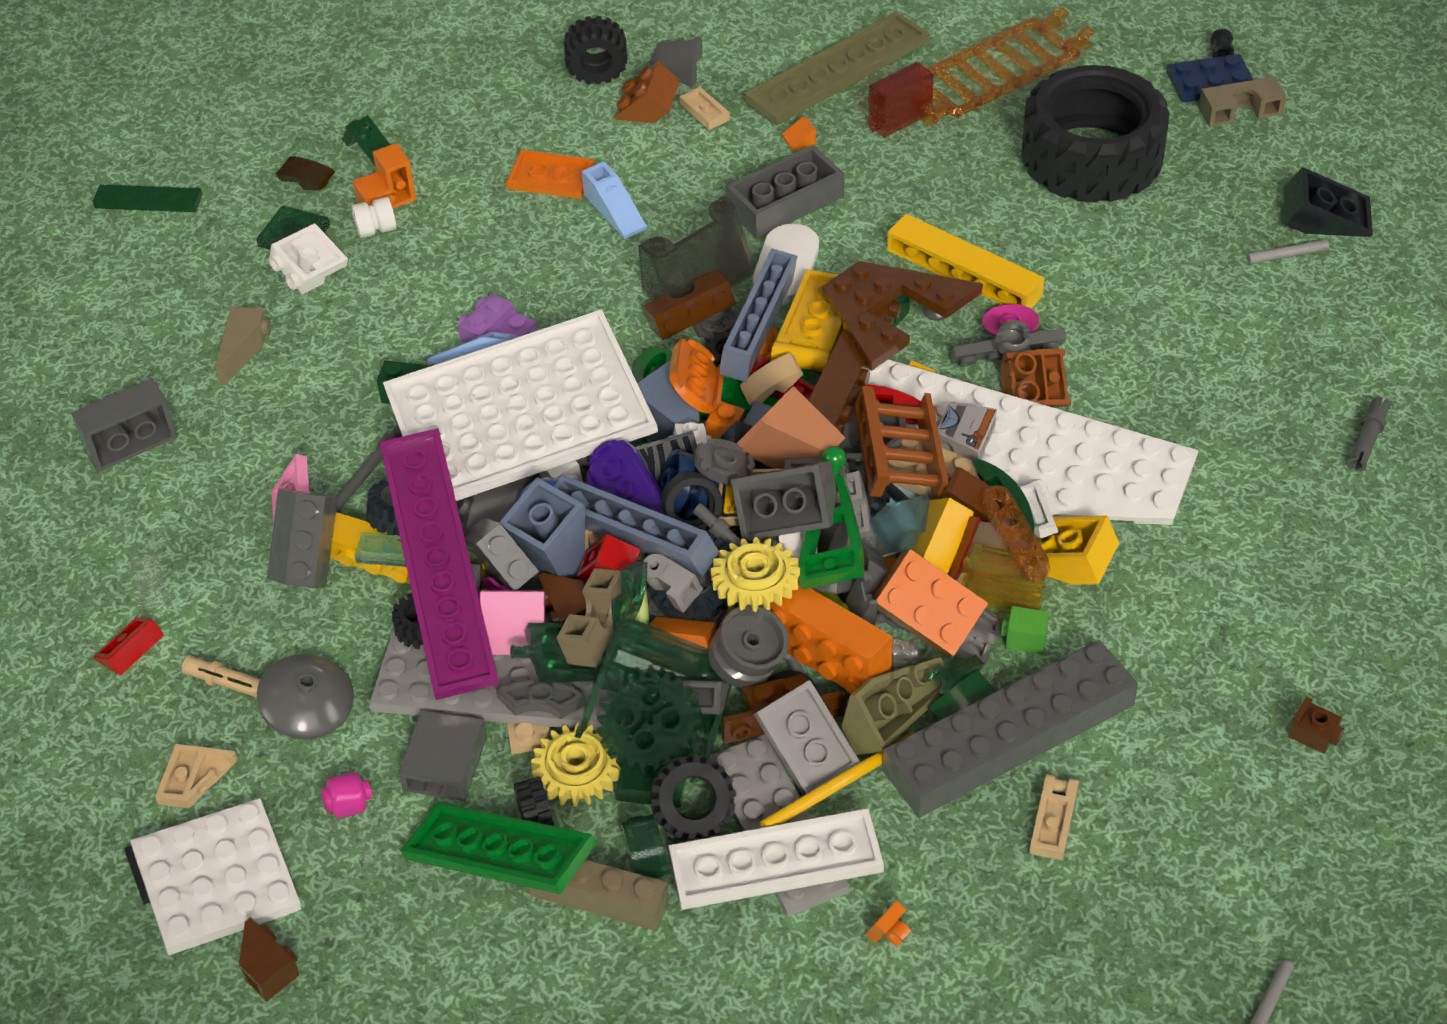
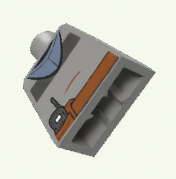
M956 402L949 403L943 417L936 416L941 447L970 460L976 458L982 460L996 426L997 409Z

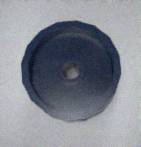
M676 449L670 454L657 483L661 491H663L667 482L676 475L685 472L700 473L694 465V456L691 453ZM711 480L714 483V485L718 488L719 483ZM691 485L685 487L674 499L676 514L679 513V517L684 520L698 519L693 510L700 503L708 508V494L699 486Z

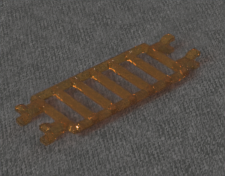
M1063 7L1058 8L1050 17L1041 21L1032 17L915 73L911 78L913 83H903L897 86V90L902 94V96L897 98V102L904 106L915 97L927 93L937 102L935 105L927 104L922 107V111L928 115L922 118V123L927 127L935 124L939 118L950 113L955 117H960L1080 57V49L1086 50L1093 46V43L1088 38L1094 35V30L1087 26L1076 36L1068 40L1062 38L1053 30H1061L1067 27V23L1062 19L1068 16V11ZM1034 28L1064 51L1065 54L1055 57L1024 32ZM1014 37L1046 63L1039 67L1035 66L1005 41ZM996 47L1024 69L1026 73L1017 77L988 54L986 50ZM976 56L1007 82L997 86L966 60ZM957 66L988 92L977 96L946 70ZM936 75L965 98L967 102L957 106L926 79Z

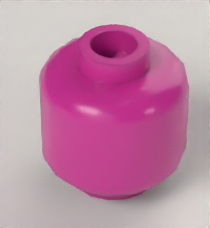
M356 772L330 777L326 780V787L321 788L326 813L332 812L333 816L338 819L363 813L367 807L366 800L372 799L368 780L362 781Z

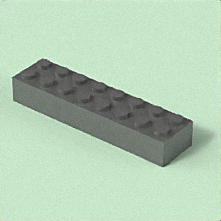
M1097 640L883 749V772L917 817L920 818L1134 706L1138 682L1100 640Z

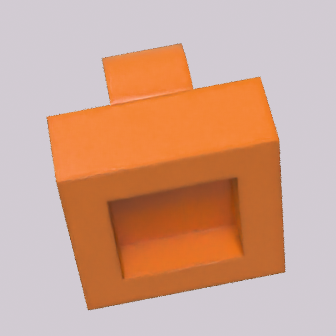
M896 900L865 935L875 943L885 935L888 941L898 946L911 932L906 924L898 920L905 913L906 909Z

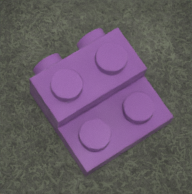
M492 293L487 299L480 298L476 303L475 310L470 315L464 314L461 316L458 322L460 341L466 342L489 332L515 334L520 337L535 332L538 329L537 321L515 312L514 303Z

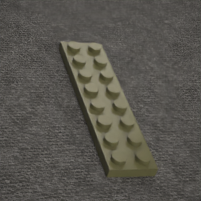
M896 11L745 92V102L775 125H779L930 42V34Z

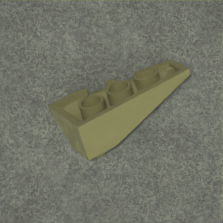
M941 657L869 678L850 695L841 728L856 755L882 752L883 749L889 747L926 712L930 705L954 685Z

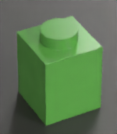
M1012 606L1010 618H1003L1001 636L1007 637L1006 649L1044 654L1050 611Z

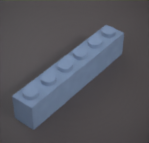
M771 248L723 347L719 374L744 382L747 381L792 285L797 255Z
M562 475L554 485L555 488L584 504L585 530L602 537L606 534L640 548V552L646 555H664L700 577L704 576L713 563V559L719 554L717 547L704 530L565 475Z

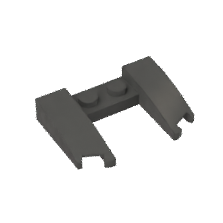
M835 503V508L841 507V503ZM845 522L832 524V527L821 529L817 553L847 547L848 532ZM866 570L864 571V577L857 578L851 590L840 593L839 598L848 606L850 612L875 626L878 602L877 599L873 600L872 594L869 593L872 578L870 571Z

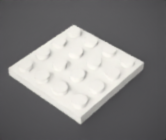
M260 798L130 840L168 956L244 930L245 921L249 917L260 925L301 910L298 895Z

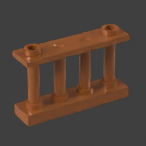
M862 386L855 402L854 410L869 496L881 497L886 485L900 483L930 486L933 500L941 499L951 477L946 472L936 423L937 409L936 406H933L931 393H924L919 407L880 403L879 400H876L874 387ZM879 415L917 419L919 429L884 425L883 422H880ZM883 437L922 441L923 451L888 448L887 444H884ZM887 460L925 463L928 474L894 471L891 467H888Z

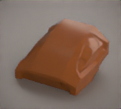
M1036 349L1003 355L1000 371L1002 393L1052 408L1070 406L1071 399H1068L1063 360L1065 349Z

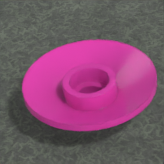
M1018 304L994 307L983 317V328L994 337L999 327L1009 320H1019L1025 323L1030 328L1028 334L1035 332L1039 326L1038 314L1033 309Z

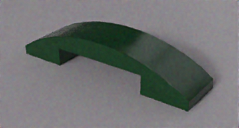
M977 458L972 460L971 462L978 479L996 489L998 494L1003 492L1020 515L1019 518L1014 520L1021 539L1041 549V537L1036 519L1025 494L1018 484L995 465Z

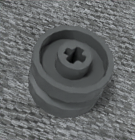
M747 605L744 610H740V607L730 611L710 639L708 647L710 664L716 674L728 684L742 688L764 683L787 654L789 645L787 629L780 618L770 610L758 606V610L753 612L751 605Z

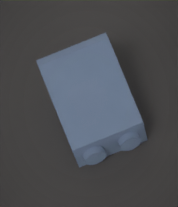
M671 360L637 383L657 424L658 432L645 436L651 442L673 436L674 424H685L688 422L699 424L698 410L690 406L678 395L669 380Z
M537 477L499 523L541 574L547 573L574 579L578 574L585 554V506L580 501Z

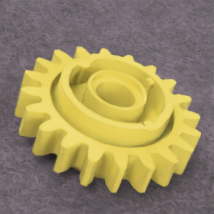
M755 537L751 544H748L745 539H741L740 547L730 543V552L720 550V558L713 559V568H711L713 590L718 591L719 599L727 598L728 606L739 602L740 610H744L747 605L752 606L753 612L758 610L759 605H763L766 610H770V602L781 606L782 597L791 599L792 590H798L800 576L798 558L792 557L791 549L783 551V543H778L772 547L771 539L769 538L764 544L759 543L758 537Z
M577 723L574 731H570L566 725H563V734L561 735L554 730L550 731L551 741L541 738V748H534L533 750L535 759L531 760L533 778L538 776L541 778L544 789L547 791L548 800H552L559 795L560 805H564L567 799H572L573 806L577 807L581 798L590 805L592 795L602 800V789L614 790L613 781L620 780L619 770H622L620 748L615 747L613 737L606 739L604 729L594 734L593 725H589L586 731H582L580 723Z

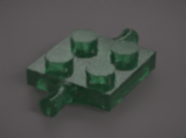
M528 623L524 630L528 645H511L510 647L512 659H531L538 682L599 681L602 675L599 663L597 667L567 663L557 640V636L564 623ZM608 644L602 657H615V644Z

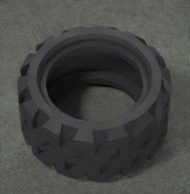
M1083 65L1052 73L1048 80H1041L1031 90L1030 97L1026 100L1021 151L1023 164L1025 167H1028V173L1039 185H1046L1050 192L1064 198L1071 197L1077 199V201L1097 203L1103 200L1112 202L1125 199L1131 193L1138 194L1150 186L1153 179L1158 177L1162 169L1170 112L1168 104L1160 90L1155 89L1150 81L1125 69L1112 66ZM1094 127L1111 130L1123 136L1097 139L1075 135L1067 130Z

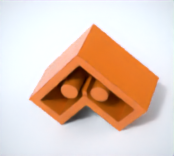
M397 143L373 151L376 172L352 181L358 203L366 202L370 206L374 199L388 196L393 209L416 200L410 161Z

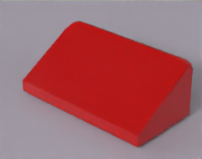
M136 617L97 652L93 659L121 676L164 635L153 619Z

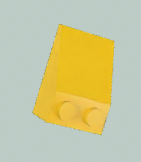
M1108 516L1053 517L1058 532L1041 538V550H1043L1047 558L1050 571L1035 573L1071 585L1099 584L1119 545Z

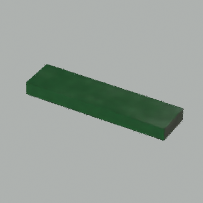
M99 185L93 199V205L95 209L197 212L202 198L201 188Z

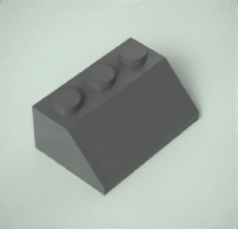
M831 461L731 479L741 537L746 541L753 540L755 537L761 539L832 527L837 491Z
M527 477L459 500L457 507L463 533L465 534L484 517L499 523L518 501ZM467 545L468 553L475 555Z
M278 488L267 579L307 588L326 587L337 496Z

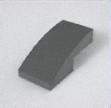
M985 608L954 656L980 671L986 664L992 645L999 638L1003 619Z

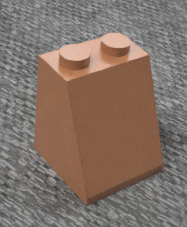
M793 386L736 444L743 448L742 452L746 456L749 453L754 460L773 469H784L785 458L822 457V453L826 448L838 446L846 437Z

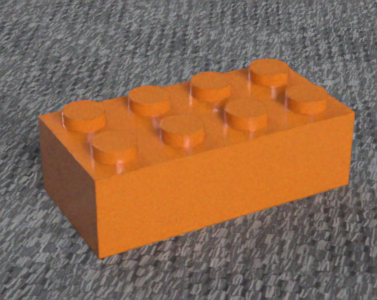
M798 581V590H792L791 599L782 597L781 606L770 602V611L780 618L787 629L789 639L787 654L794 657L799 663L819 672L825 679L832 680L845 688L848 693L852 694L869 678L891 672L893 636L811 588L803 590Z

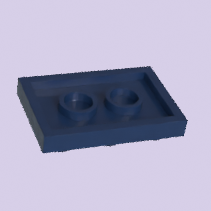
M1240 54L1167 64L1166 72L1182 103L1200 100L1201 89L1254 80Z

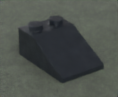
M1304 167L1283 187L1285 225L1305 234L1371 237L1373 235L1370 196Z

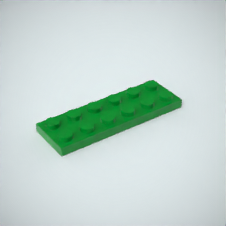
M437 802L400 851L406 860L560 895L597 843L593 835L589 833Z

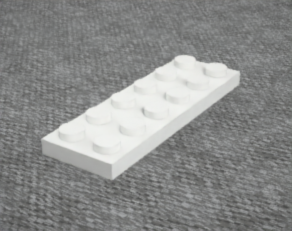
M868 808L669 845L681 910L884 872V863Z

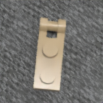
M1046 774L1029 854L1063 861L1079 780L1069 779L1068 782L1056 779L1055 775ZM1053 792L1066 794V796L1053 794Z

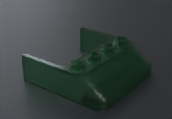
M631 618L622 619L617 623L603 655L574 737L580 739L584 733L601 689L610 690L659 710L661 680L725 681L712 668L709 661L708 648ZM731 684L728 685V693L721 715L668 713L696 724L703 729L704 738L698 756L710 758L732 687ZM692 777L690 782L697 783L699 778Z

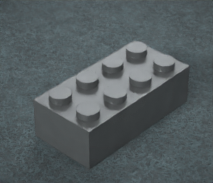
M812 145L726 185L727 211L758 239L778 226L789 224L843 198L844 172L818 148Z

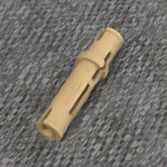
M191 655L184 659L182 664L183 674L205 680L207 685L213 687L220 685L257 697L259 678L226 668L218 661L211 663ZM205 670H209V671H212V672L221 674V675H223V677H219V676H216V675L207 673V672H205ZM234 679L251 684L252 687L234 682Z

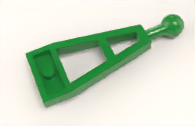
M838 446L826 448L822 453L821 459L822 462L831 461L836 491L839 493L841 507L834 508L832 524L846 523L851 546L816 553L821 529L806 531L799 557V584L803 590L864 577V549L847 481L843 475L840 476V469L846 462V454Z

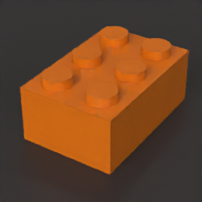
M911 549L901 552L873 595V600L877 599L878 602L877 610L944 656L955 655L988 604L985 600Z

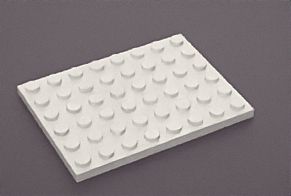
M602 309L383 382L402 437L439 428L456 501L592 455L606 441L623 440L630 442L658 432L653 415Z

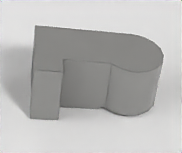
M652 554L642 562L641 570L649 585L655 590L666 591L673 607L682 613L703 590L696 575L664 555Z

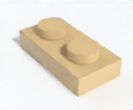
M701 87L679 96L680 105L708 130L730 121V112Z

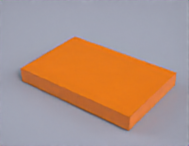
M520 150L506 181V189L582 199L584 195L582 171L595 166V159Z

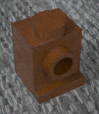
M1306 697L1293 718L1289 738L1325 754L1331 744L1337 746L1343 735L1344 728L1340 726L1342 717L1313 704V699Z

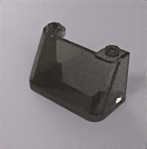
M722 196L711 203L708 211L710 218L714 221L675 244L664 237L656 236L638 245L642 293L651 301L666 293L672 298L684 297L694 290L691 281L715 269L728 280L730 288L735 287L754 274L755 261L733 202Z

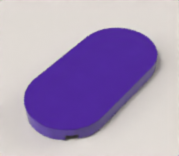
M609 440L601 444L593 452L589 460L591 466L589 471L586 472L587 484L663 514L660 504L662 491L639 451L633 445L623 440Z

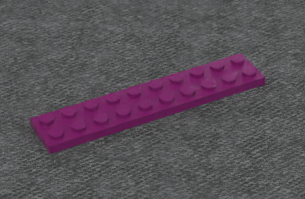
M439 428L381 441L379 443L435 698L439 700L499 685Z

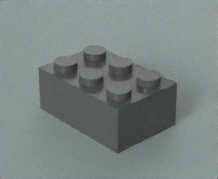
M153 378L71 413L84 451L97 473L178 437L166 398Z

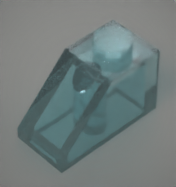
M927 494L889 504L869 521L887 552L896 549L905 551L918 543L916 538L926 531L930 500Z

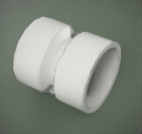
M388 196L374 199L370 206L366 202L351 205L355 226L360 239L375 235L376 230L385 233L397 229Z

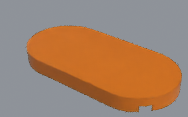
M681 338L672 350L669 380L678 395L690 406L706 414L713 413L721 404L724 375L719 374L720 365L716 367L713 363L715 360L714 355L702 344L691 339L686 342L685 338Z

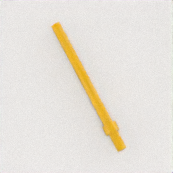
M912 731L899 740L894 741L891 745L915 734V732ZM883 751L873 754L761 820V827L765 828L785 823L883 764Z

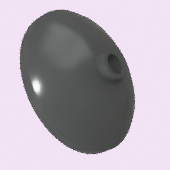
M299 654L277 661L262 675L257 688V706L265 722L277 732L296 739H315L332 733L344 723L353 706L354 692L347 674L334 662L316 655ZM308 683L311 684V686L305 687L302 684Z

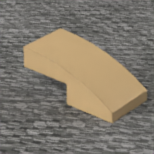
M788 353L757 370L740 387L748 404L753 407L755 402L763 403L775 390L785 393L803 373L795 356Z

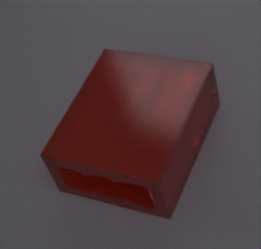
M917 61L869 85L868 125L870 129L886 138L932 114L934 74Z

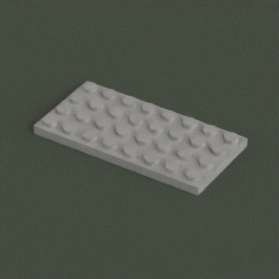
M418 619L412 621L415 623H419ZM554 625L548 634L545 635L544 655H493L499 685L436 700L424 645H420V649H414L413 644L409 648L404 646V641L400 643L397 640L393 628L369 703L371 712L416 716L420 715L421 710L430 712L441 711L456 716H473L488 722L512 724L526 722L536 726L560 728L566 725L572 729H575V725L580 723L581 729L584 730L589 725H593V729L596 731L604 729L609 732L624 733L643 640L631 638V631L616 629L597 667L571 665L567 663L557 640L561 628L558 629ZM534 679L535 682L553 684V681H557L580 691L586 696L587 704L562 719H558L551 713L543 711H527L515 716L497 698L496 689L513 682Z

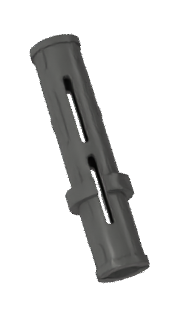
M1383 397L1372 399L1368 414H1365L1362 418V429L1347 461L1350 469H1353L1356 461H1358L1355 470L1361 472L1366 469L1378 434L1384 430L1386 424L1384 419L1391 404L1385 399L1383 406L1380 407Z

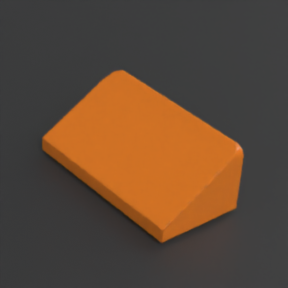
M656 617L646 627L645 635L649 645L708 651L710 639L716 631L717 623Z

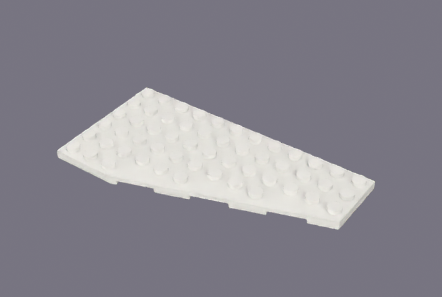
M889 359L874 370H870L868 384L892 388L909 394L920 401L924 393H931L933 406H936L937 415L943 417L948 404L951 402L997 409L996 426L982 460L1003 470L1019 487L1039 480L1053 517L1107 515L1109 520L1134 521L1135 524H1173L1199 450ZM906 424L907 428L919 429L918 425ZM894 484L918 506L921 501L930 500ZM891 498L890 502L886 503L890 510H904Z

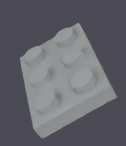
M810 680L753 714L803 796L860 763Z

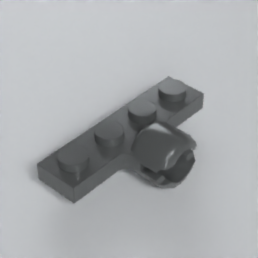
M1009 320L999 327L995 338L992 340L953 346L949 353L951 364L960 363V366L965 367L976 364L977 360L987 358L988 362L1000 361L1006 353L1036 349H1059L1066 340L1065 330L1062 328L1028 334L1030 328L1025 323L1019 320Z

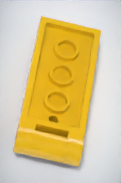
M806 270L778 337L773 344L771 361L791 353L795 356L800 369L823 371L843 331V322L839 316L834 315L831 305L822 296V286L839 274Z

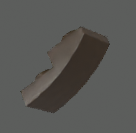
M290 156L277 171L276 176L282 182H298L303 190L321 191L328 185L329 179L335 172L332 168L321 163Z

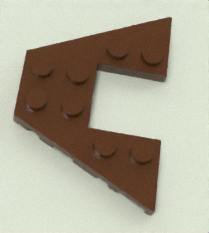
M859 261L822 286V296L831 305L834 315L839 316L843 322V329L850 340L856 343L857 351L862 352L868 362L869 370L872 371L910 343L909 334L875 316V312L903 294L935 313L948 318L982 294L983 284Z

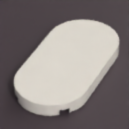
M800 224L781 225L768 233L753 274L754 285L771 248L797 255L794 279L783 304L790 303L791 299L795 297L806 270H813L819 252V238L811 228Z

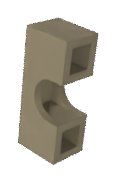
M1275 76L1201 89L1199 110L1209 127L1234 123L1237 108L1252 110L1258 119L1283 115L1286 94Z
M594 568L582 590L586 600L585 616L569 614L561 628L557 640L568 664L597 667L633 598L624 573L619 570Z

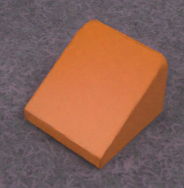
M806 116L800 118L782 133L783 139L792 152L816 145L815 128Z

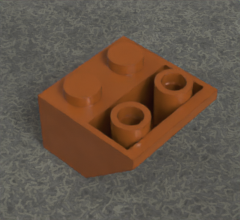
M659 61L651 67H644L638 77L634 80L630 78L623 85V94L616 104L618 108L614 118L616 120L645 123L657 122L669 113L680 79Z

